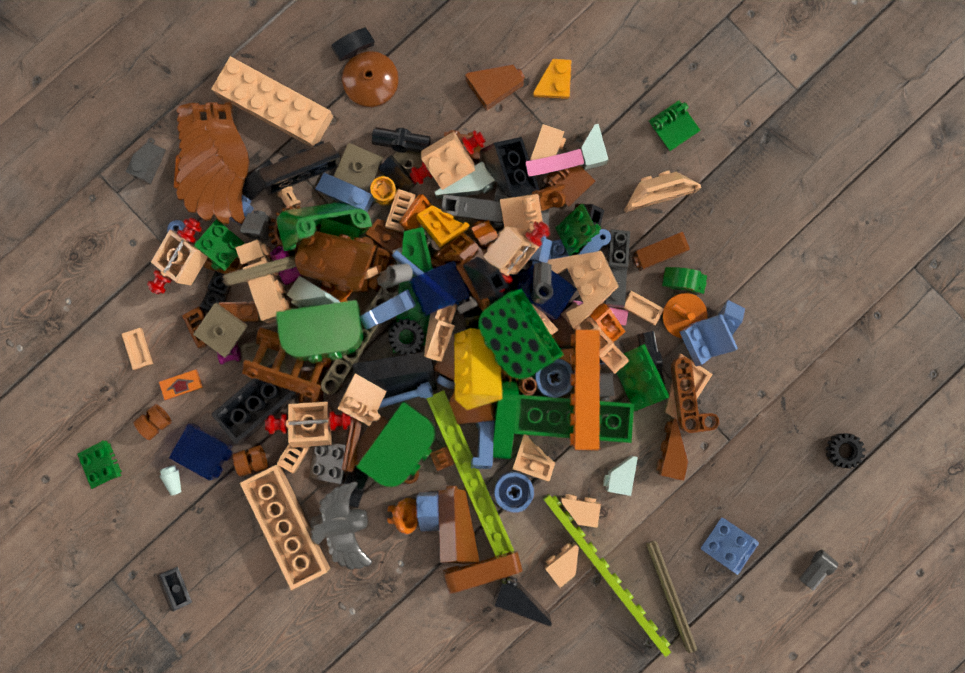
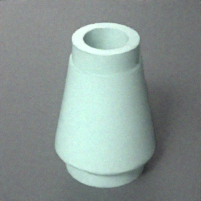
M175 465L161 469L160 478L170 496L182 492L179 469H176Z

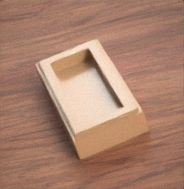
M630 291L623 309L655 326L664 308Z
M142 328L122 333L132 369L137 370L152 365L153 361Z

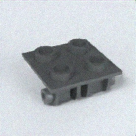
M332 443V445L314 446L309 478L342 484V480L345 479L342 463L346 444Z

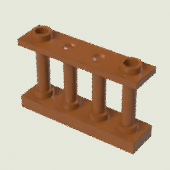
M260 327L256 339V344L260 346L252 362L244 361L242 374L301 393L309 398L318 399L321 385L316 383L322 368L329 369L332 360L330 358H322V362L314 363L316 365L309 381L298 378L304 363L302 360L296 359L290 375L280 372L279 369L285 355L290 354L281 346L279 333ZM267 348L278 351L272 368L260 365Z

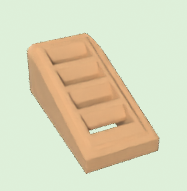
M400 189L397 190L385 228L403 233V227L399 223L392 222V219L397 221L402 219V216L395 213L404 215L414 202L415 194Z
M288 444L277 465L291 473H295L310 447H301L303 448L301 452ZM290 451L299 456L298 459L290 455ZM286 458L293 461L294 465H291L288 462H286Z

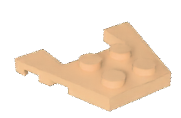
M602 251L550 259L547 262L552 265L551 278L568 270L581 296L583 304L566 312L574 329L578 328L581 325L580 323L586 317L588 318L593 313L592 311L619 287Z

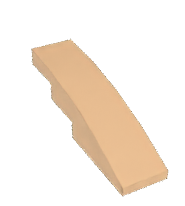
M441 279L439 286L456 299L460 285ZM437 293L429 319L424 357L442 362L455 326L451 322L457 305L451 306Z
M576 302L561 314L571 327L572 325L566 312L578 307L579 305ZM590 316L586 317L578 328H573L574 331L600 330V359L614 374L629 362L628 358L615 346L614 342Z

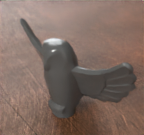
M356 482L334 488L331 493L319 501V511L321 514L311 518V540L319 545L326 538V544L329 546L327 551L331 554V561L337 562L340 566H346L350 570L354 568L361 569L372 564V560L357 544L354 533L367 527V512L361 509L350 510L349 500L352 491L357 485Z

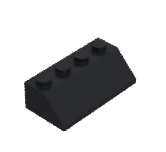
M321 141L316 143L314 148L309 150L304 148L297 151L294 156L281 157L277 163L262 165L261 169L258 170V175L269 196L286 187L293 186L337 168L340 156L330 141L326 143Z
M424 352L353 364L355 374L387 391L384 398L416 390L422 383L426 382L430 383L432 390H437L433 361L430 358L424 357Z
M253 378L211 415L235 444H242L265 424V419H268L269 415L275 416L298 397L300 393Z

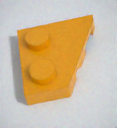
M552 59L534 90L533 97L569 99L571 60Z
M433 205L417 214L416 217L439 247L468 230L470 226L466 222L463 224L453 219L454 216L442 212L441 209Z

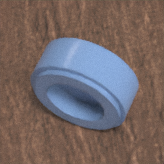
M439 374L436 381L444 387L454 389L455 381Z

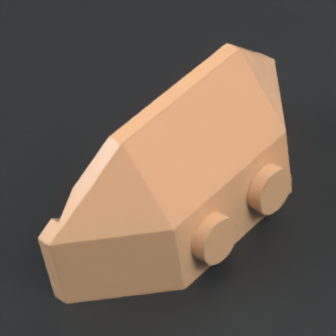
M670 171L660 173L659 177L652 178V176L642 178L624 209L625 213L698 192L701 189V185L678 172L670 173Z

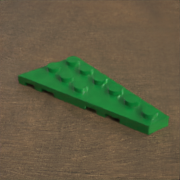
M423 227L403 231L401 254L436 282ZM412 274L410 281L399 283L398 294L408 289L416 305L396 315L395 322H398L399 319L405 320L406 318L416 321L424 334V343L421 346H425L429 319L436 293ZM407 329L399 334V341L403 344L412 342L414 338L413 332Z

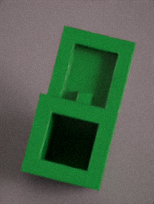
M665 267L662 286L674 290H687L697 294H704L707 275L701 274V271L689 268Z

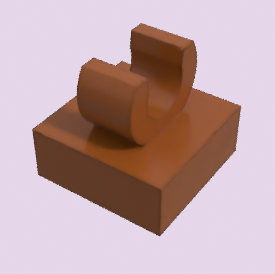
M447 446L430 453L437 471L455 464Z

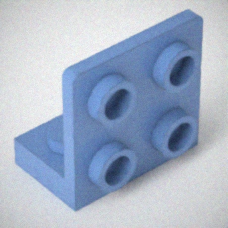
M722 314L691 323L680 331L695 366L704 364L711 357L738 349Z
M721 518L701 547V550L738 575L759 542L726 519Z

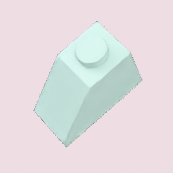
M599 124L594 125L581 148L584 164L581 165H583L584 170L606 165L609 160Z
M629 456L609 470L603 482L606 491L631 496L638 457Z

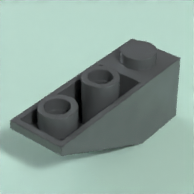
M443 194L441 211L458 217L502 222L503 216L500 202Z

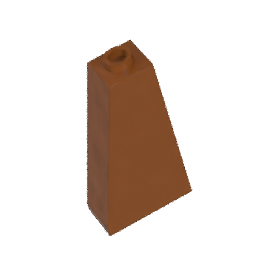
M447 486L446 490L438 491L440 562L455 564L479 562L466 491L458 489V486Z

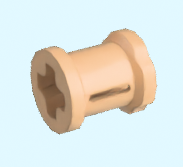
M292 186L286 187L277 193L278 197L286 205V210H289V206L296 209L297 206L302 204L294 195Z

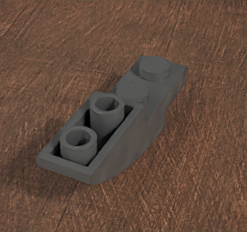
M611 229L607 263L619 287L605 300V305L624 308L630 231Z

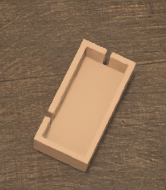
M259 240L236 247L241 264L248 263V266L243 267V269L272 262L270 247H267L265 243L263 244ZM279 272L247 281L261 321L268 324L277 322L276 312L292 310L289 300H285L284 293H286L285 287L278 280Z

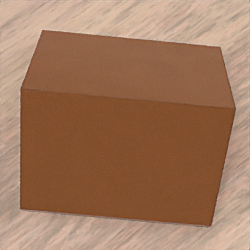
M454 390L449 403L457 424L495 421L494 402L466 410L455 400Z

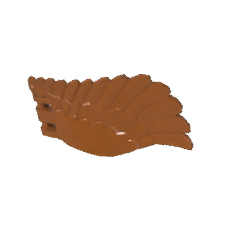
M206 102L203 105L187 103L177 108V113L179 114L177 118L179 123L177 131L180 132L179 140L181 142L179 149L181 151L179 158L181 161L178 164L180 172L176 178V181L179 183L176 191L178 200H184V206L189 213L197 212L204 221L211 220L215 214L217 221L222 224H229L230 217L236 222L243 224L245 217L242 205V190L250 162L245 144L233 122L232 102H225V104ZM201 112H206L207 120H201ZM220 112H225L226 119H220Z

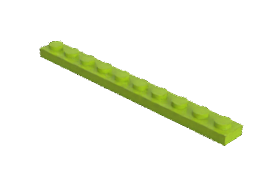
M443 390L434 394L433 397L426 398L495 556L515 551L479 469L471 468L472 452L460 425L457 424L445 391Z
M550 494L543 497L550 509L662 654L667 657L672 653L668 648L670 643L663 635L659 637L655 632L658 630L657 626L651 619L647 621L643 616L646 614L639 604L635 606L631 601L634 598L627 588L625 590L621 588L619 584L622 581L614 572L611 575L608 571L609 564L603 557L601 559L597 557L595 553L598 550L590 541L587 544L583 537L586 535L579 526L575 528L571 523L574 519L568 511L563 513L559 506L562 504L555 495L551 497Z

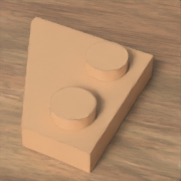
M523 435L512 470L549 482L555 462L546 456L543 450L536 446L527 435Z

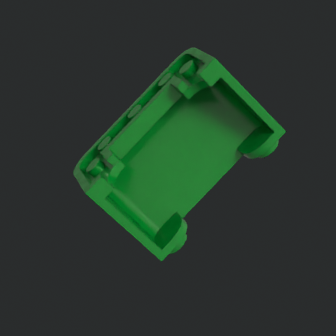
M343 202L282 211L277 217V226L284 251L294 250L296 243L301 239L311 237L315 233V227L321 226L323 218L354 226L360 229V236L372 227L370 216L363 209Z

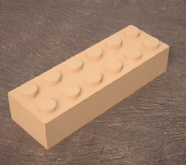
M231 56L211 88L223 100L232 102L234 106L314 148L316 143L320 142L333 119L330 110Z
M275 465L240 483L290 589L293 590L327 573L330 570V566L320 546L311 540V527L282 467Z

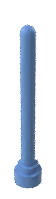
M429 382L422 383L416 390L385 398L382 400L379 408L419 396L425 399L433 397L431 385Z

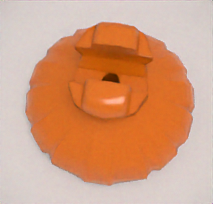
M407 497L396 506H388L387 512H392L393 517L387 518V522L389 524L395 523L399 532L411 534L418 525L416 500Z

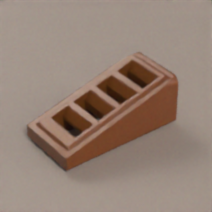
M198 306L182 315L197 348L202 349L207 344L193 335L199 325L194 327L193 324L200 320L203 321L205 318L202 309ZM198 313L199 317L190 321L189 318Z

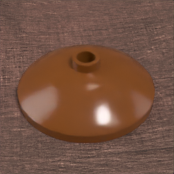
M374 51L359 53L351 58L344 68L342 75L344 90L348 97L360 106H381L394 96L398 88L399 78L394 63L382 53ZM372 73V76L366 77V74Z

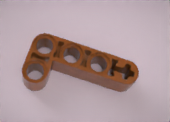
M686 357L674 359L671 363V374L679 428L687 433L715 430L719 426L718 416L713 413H699L692 362ZM678 364H685V368H678ZM680 374H686V375H687V376L679 377ZM682 380H685L688 384L685 391L680 388ZM685 399L690 401V408L688 410L683 408V401ZM708 416L712 419V424L709 427L704 423L705 418ZM687 419H691L693 422L691 429H687L685 426Z
M512 551L463 567H449L442 572L448 592L456 593L520 573L523 569L518 551Z

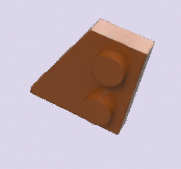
M377 219L365 233V236L371 238L373 242L393 255V250L402 247L403 233L385 228L387 221Z
M462 232L434 254L439 262L463 261L466 258L472 257L479 247Z
M380 247L377 250L373 267L377 266L378 274L369 279L368 287L377 292L382 287L378 285L377 281L380 273L396 262V259L389 252Z

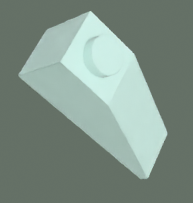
M482 161L475 166L474 172L443 190L441 188L436 190L434 193L437 199L443 198V194L452 196L477 195L482 192L485 194L494 188L495 180Z
M301 276L297 278L287 293L293 299L291 303L299 308L302 306L313 307L340 303L339 300Z

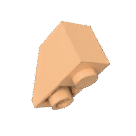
M571 494L560 497L561 503L578 525L598 528L601 504L596 502V498L585 497L584 500L577 499L576 495Z
M570 542L561 548L562 552L557 556L552 555L545 561L547 563L544 565L545 569L559 587H562L576 575L579 548L575 542L572 544Z

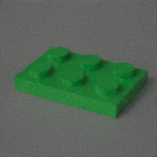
M645 344L623 353L629 362L616 373L631 404H634V411L670 397Z

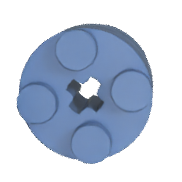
M557 359L535 373L534 380L541 394L557 398L564 396L572 389L570 374L574 373L567 362ZM556 373L559 381L551 383L549 376Z
M510 471L497 479L494 493L497 503L503 509L509 512H521L532 502L534 488L526 475L517 471ZM511 487L519 489V491L516 492V496H513L512 493H508L509 491H511Z

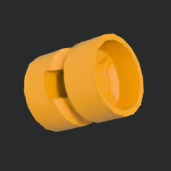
M377 177L371 183V194L377 204L381 206L393 204L397 190L394 182L389 177Z

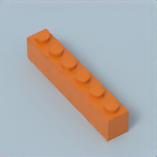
M575 330L574 334H571L570 345L574 346V354L570 355V365L574 366V374H570V385L574 386V394H570V405H574L573 413H570V425H573V433H570V445H573L575 450H599L600 330Z

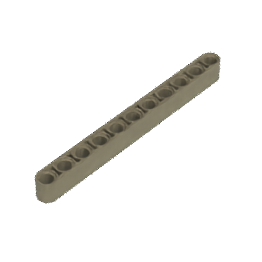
M424 229L425 236L428 237L427 246L429 249L432 237ZM397 284V290L394 293H390L388 289L381 287L366 312L377 307L380 300L388 301L398 295L399 284ZM362 323V330L367 335L366 340L356 350L354 358L342 355V359L335 360L321 383L323 392L326 394H336L340 391L354 369L353 364L359 361L382 323L367 330ZM340 364H344L346 367V372L342 375L337 372V367ZM331 380L336 384L333 391L327 389V383Z

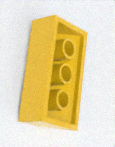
M473 328L454 334L455 400L466 410L502 399L501 366L496 362L493 351L485 345V339L480 329Z

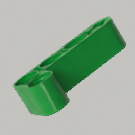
M501 380L502 399L496 401L493 458L511 459L519 392L515 381Z

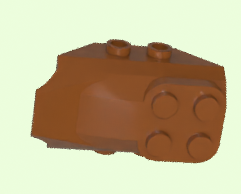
M315 231L311 237L301 240L295 257V264L301 275L322 282L321 285L332 289L333 286H336L337 290L345 293L348 290L357 292L361 290L376 245L365 243V240L354 237V240L344 234L335 236Z

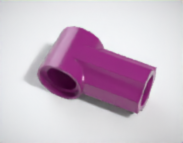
M279 246L273 249L270 256L275 261L290 257L288 251H284L283 247ZM297 267L279 272L285 285L296 281L299 276L303 278Z

